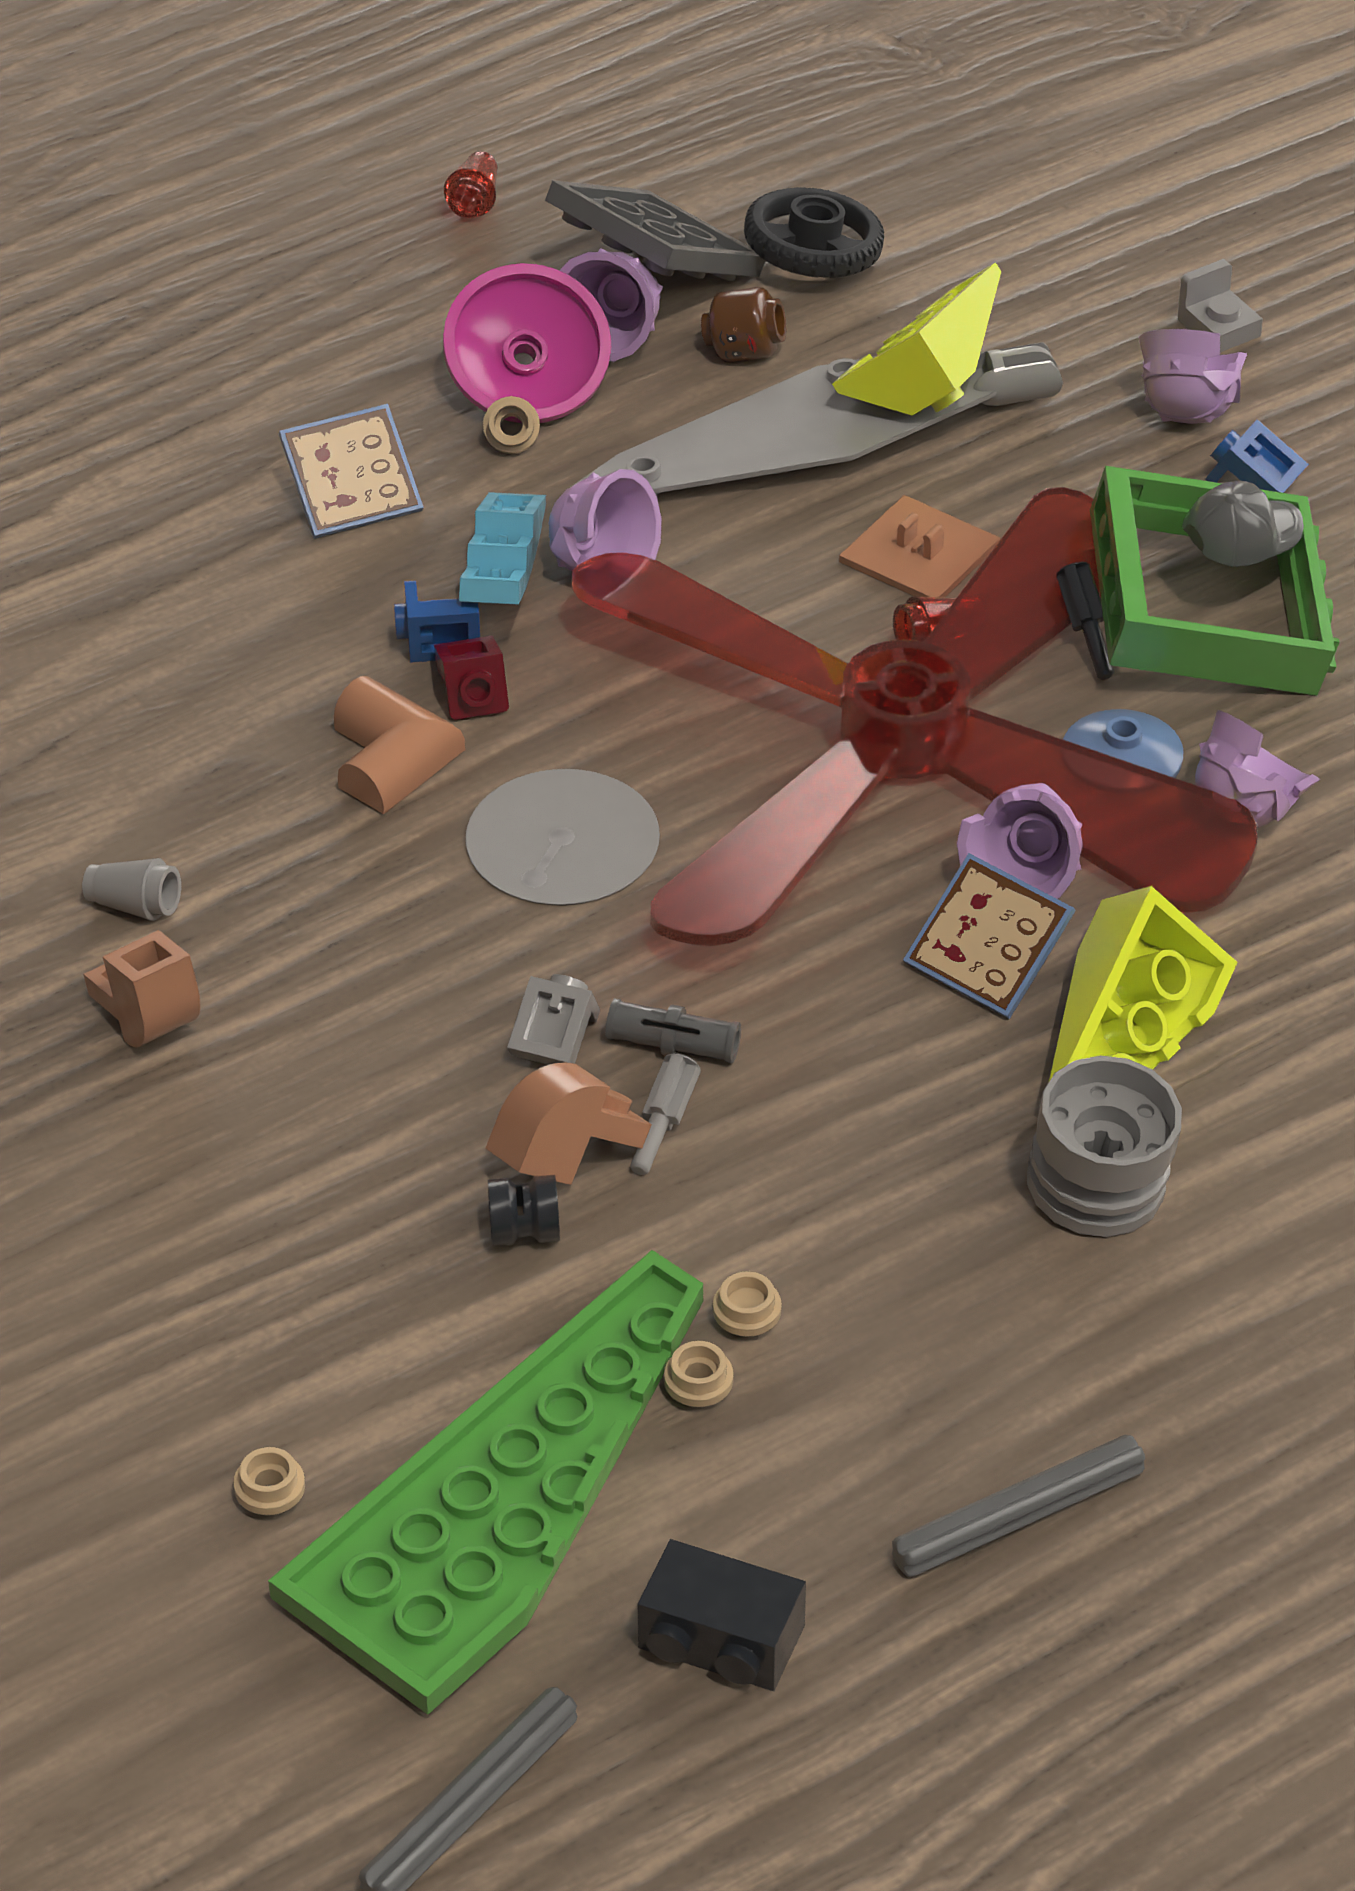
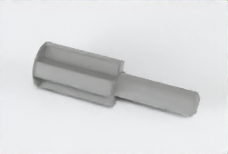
M673 1053L665 1056L642 1111L643 1118L652 1125L643 1148H637L630 1165L633 1172L638 1175L649 1173L665 1132L671 1131L673 1124L679 1125L701 1073L700 1066L693 1059L685 1055Z

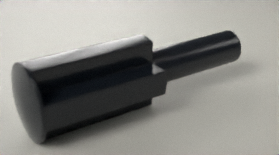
M1076 562L1066 565L1057 571L1056 578L1073 631H1083L1097 678L1102 680L1109 679L1114 674V669L1112 665H1109L1108 651L1099 625L1100 622L1104 621L1102 603L1090 564L1087 562Z

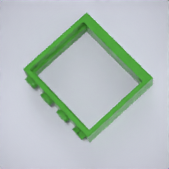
M1105 466L1090 508L1109 665L1317 696L1326 673H1333L1336 669L1334 655L1340 641L1332 635L1333 602L1331 598H1326L1325 595L1326 563L1324 560L1319 559L1318 556L1319 526L1313 525L1308 497L1261 490L1266 494L1268 500L1285 501L1293 504L1300 510L1303 517L1304 528L1302 538L1293 548L1277 555L1291 637L1148 616L1136 528L1188 536L1182 527L1185 516L1199 497L1222 483Z

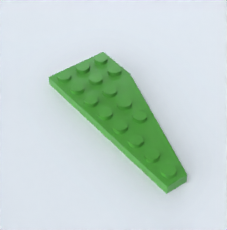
M651 1250L269 1579L270 1598L429 1715L528 1625L662 1379L668 1360L680 1346L704 1301L703 1283Z

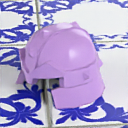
M600 248L598 252H587L570 259L559 270L573 277L586 287L603 309L611 335L609 361L614 362L632 355L647 340L649 332L655 330L654 321L659 310L660 292L663 286L657 283V279L652 276L651 272L640 262L638 257L633 258L623 252H607Z
M1161 329L1144 332L1138 337L1144 360L1142 376L1146 394L1145 401L1149 402L1151 407L1159 413L1163 422L1210 423L1213 419L1224 414L1231 403L1240 402L1241 369L1247 353L1237 352L1220 355V333L1187 329Z
M619 469L603 477L593 472L588 478L566 489L555 502L549 517L550 549L557 558L558 566L577 572L576 579L598 578L605 574L610 575L609 580L628 587L644 579L655 563L661 542L662 521L657 496L648 480L635 470Z
M1220 710L1216 713L1207 742L1199 744L1201 753L1196 769L1195 782L1204 811L1214 814L1223 822L1232 826L1258 828L1267 825L1273 820L1279 821L1299 799V796L1320 779L1313 774L1308 775L1297 770L1261 747L1262 733Z
M1046 784L1021 785L1008 789L991 802L983 816L976 814L962 820L957 840L960 866L968 853L1058 899L1075 878L1076 871L1081 869L1079 859L1083 846L1081 836L1083 824L1076 819L1070 807Z

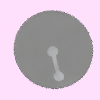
M579 769L539 771L506 782L488 794L479 803L469 819L466 830V848L469 858L484 879L511 896L531 902L555 905L577 904L598 900L627 887L638 879L652 863L660 839L657 817L649 803L637 791L615 778Z

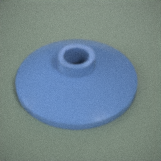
M1111 709L1089 714L1075 722L1063 738L1061 756L1068 773L1086 788L1110 796L1134 797L1158 791L1176 778L1183 763V745L1176 732L1162 720L1139 711Z

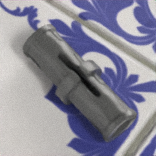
M615 998L609 1008L605 1030L607 1039H619L661 1048L662 1055L677 1054L680 1051L722 1059L729 1063L735 1061L741 1039L740 1022H727L686 1014V1008L678 1005H670L668 1010L623 1002L621 999Z

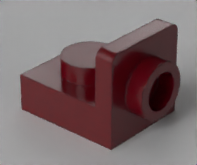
M493 636L434 645L436 667L445 683L448 712L452 719L457 720L501 713L509 709L503 653Z

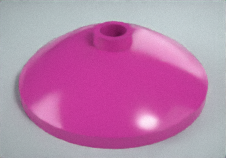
M510 264L481 274L466 285L457 295L445 321L443 353L447 369L454 383L462 394L475 406L486 412L495 401L501 398L519 397L528 401L535 408L540 423H544L569 415L583 406L595 394L607 372L611 354V335L607 318L600 304L591 292L576 279L564 272L544 265ZM518 353H526L533 358V362L523 365L518 363L514 356ZM513 416L504 419L510 422L522 423Z

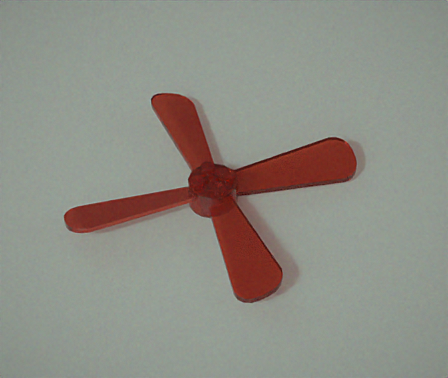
M1065 487L1046 488L1034 495L924 642L919 640H889L873 644L854 655L849 663L829 654L660 561L630 553H605L594 556L576 566L572 570V590L578 599L589 606L841 707L840 741L657 892L651 901L650 925L656 933L670 940L700 946L730 944L751 936L767 923L879 781L890 778L918 779L933 774H948L990 801H993L1003 791L1014 787L1037 783L1046 784L1070 807L1076 819L1083 824L1081 827L1083 842L1081 857L1135 890L1152 886L1182 913L1201 912L1221 904L1238 887L1250 869L1256 854L1258 843L1257 823L1247 807L1236 799L1227 798L1217 792L969 707L970 700L1071 624L1056 578L1058 570L1076 562L1089 563L1101 599L1090 516L1093 498L1081 491Z

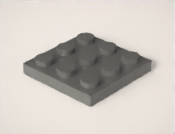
M552 180L545 198L546 202L564 211L562 219L565 222L584 230L596 229L604 234L601 240L604 244L625 253H632V251L644 257L642 264L646 268L662 275L672 276L674 270H679L684 274L703 279L706 273H711L719 278L735 281L737 275L760 277L766 262L749 246L649 190Z

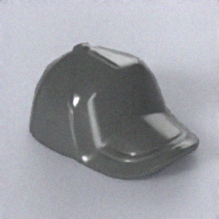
M1230 481L1216 486L1199 497L1185 516L1182 527L1192 542L1207 558L1224 565L1238 567L1256 564L1290 550L1302 538L1304 524L1300 510L1293 504L1285 501L1268 500L1266 494L1253 483Z

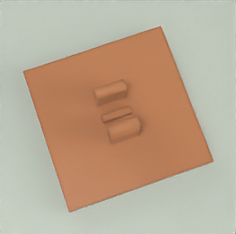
M903 495L839 555V562L937 606L1000 545V537Z

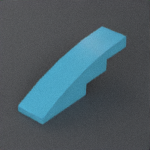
M494 492L487 494L475 511V534L468 543L467 568L460 577L459 601L499 604L520 603L535 560L545 513L546 495Z

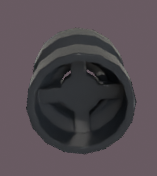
M555 1175L534 1176L529 1183L514 1184L508 1178L487 1180L492 1246L513 1245L520 1237H534L539 1243L560 1241ZM517 1206H523V1215H518Z

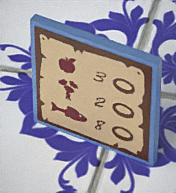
M388 404L279 431V437L313 538L423 510L424 507Z
M968 853L903 961L1010 1019L1076 910L1068 904Z

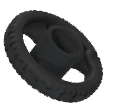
M786 188L764 194L750 205L744 222L745 239L750 248L760 258L782 270L808 277L835 278L862 272L870 268L879 259L884 244L883 226L871 210L843 194L817 188ZM789 215L788 224L768 222L774 218ZM843 224L857 232L863 240H856L842 235Z

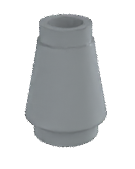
M160 858L101 865L91 864L84 873L82 890L84 898L88 902H97L100 905L155 921L161 915L170 916L175 912L181 896V878L175 866L166 865Z

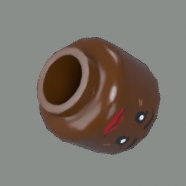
M763 287L717 293L711 302L709 313H703L701 317V332L706 346H714L718 356L727 363L771 357L775 353L778 343L784 342L786 339V316L782 302L779 298L773 299L771 294Z

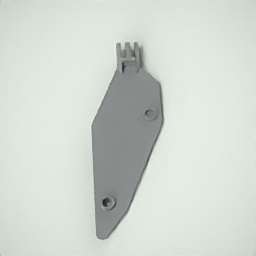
M1044 342L988 350L980 354L976 371L960 386L964 392L961 398L939 412H935L932 406L929 405L914 415H908L838 394L832 383L860 359H837L830 364L811 368L623 451L593 472L603 477L619 469L635 470L648 480L654 493L657 495L660 492L852 461L979 403L987 406H1001L1053 397L1061 391L1063 381L1050 349ZM593 472L585 476L580 481L584 480L585 478H588Z

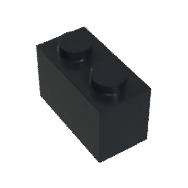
M670 1539L637 1604L638 1648L652 1652L655 1656L667 1662H683L720 1674L728 1681L736 1684H752L775 1691L805 1627L806 1581Z

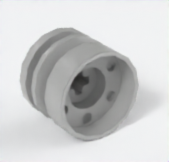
M1100 1055L1079 1059L1055 1072L1043 1091L1037 1118V1131L1033 1137L1032 1150L1028 1161L1027 1185L1036 1205L1055 1223L1085 1235L1110 1237L1130 1233L1152 1220L1164 1200L1166 1183L1170 1176V1163L1175 1156L1181 1132L1182 1107L1173 1088L1154 1070L1126 1058Z

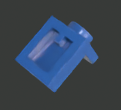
M1256 420L1242 436L1232 430L1217 446L1210 456L1218 464L1205 480L1217 483L1229 470L1240 481L1253 483L1261 490L1284 493L1309 464L1259 420Z
M404 581L405 603L394 604L396 639H408L410 663L436 661L435 644L480 637L478 602H461L459 598L418 601L416 581Z

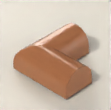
M360 676L354 679L343 690L337 701L334 711L335 730L365 747L338 769V788L382 814L388 812L465 751V739L460 729L368 676Z

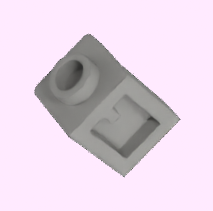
M1225 259L1203 266L1182 276L1177 319L1189 330L1220 333V352L1260 337L1263 322L1262 317L1230 290L1232 265Z
M554 974L550 980L530 976L507 1046L510 1054L547 1065L554 1063L575 1064L588 1021L597 1022L600 1008L592 991L588 990V986L584 982L566 975Z

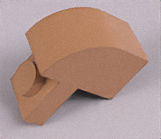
M159 930L103 956V965L83 974L89 996L119 1020L124 1042L132 1047L138 1048L196 1020L200 1014V995L191 957Z
M554 1063L533 1071L514 1087L502 1105L485 1149L520 1173L532 1176L555 1175L557 1182L571 1185L591 1136L642 1149L652 1124L629 1110L632 1104L631 1099L610 1090V1086L577 1064Z

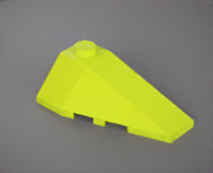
M996 262L953 287L918 314L916 320L883 341L884 346L876 352V357L873 358L871 354H868L852 365L832 383L837 393L908 415H914L929 405L932 406L935 412H939L961 398L964 392L960 386L976 371L997 291L1001 270Z
M1152 886L1101 900L1077 952L1049 1081L1055 1072L1073 1061L1100 1055L1130 1059L1152 1070L1160 1062L1168 1061L1180 1049L1178 1043L1193 1028L1203 1026L1215 1013L1238 962Z

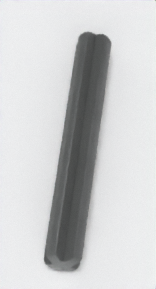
M1120 1436L896 1537L892 1541L893 1559L905 1576H916L1142 1473L1145 1469L1144 1460L1146 1459L1143 1449L1138 1446L1133 1436Z
M557 1687L548 1688L539 1695L360 1871V1889L362 1891H406L576 1722L577 1713L575 1710L577 1705L571 1696L565 1695Z

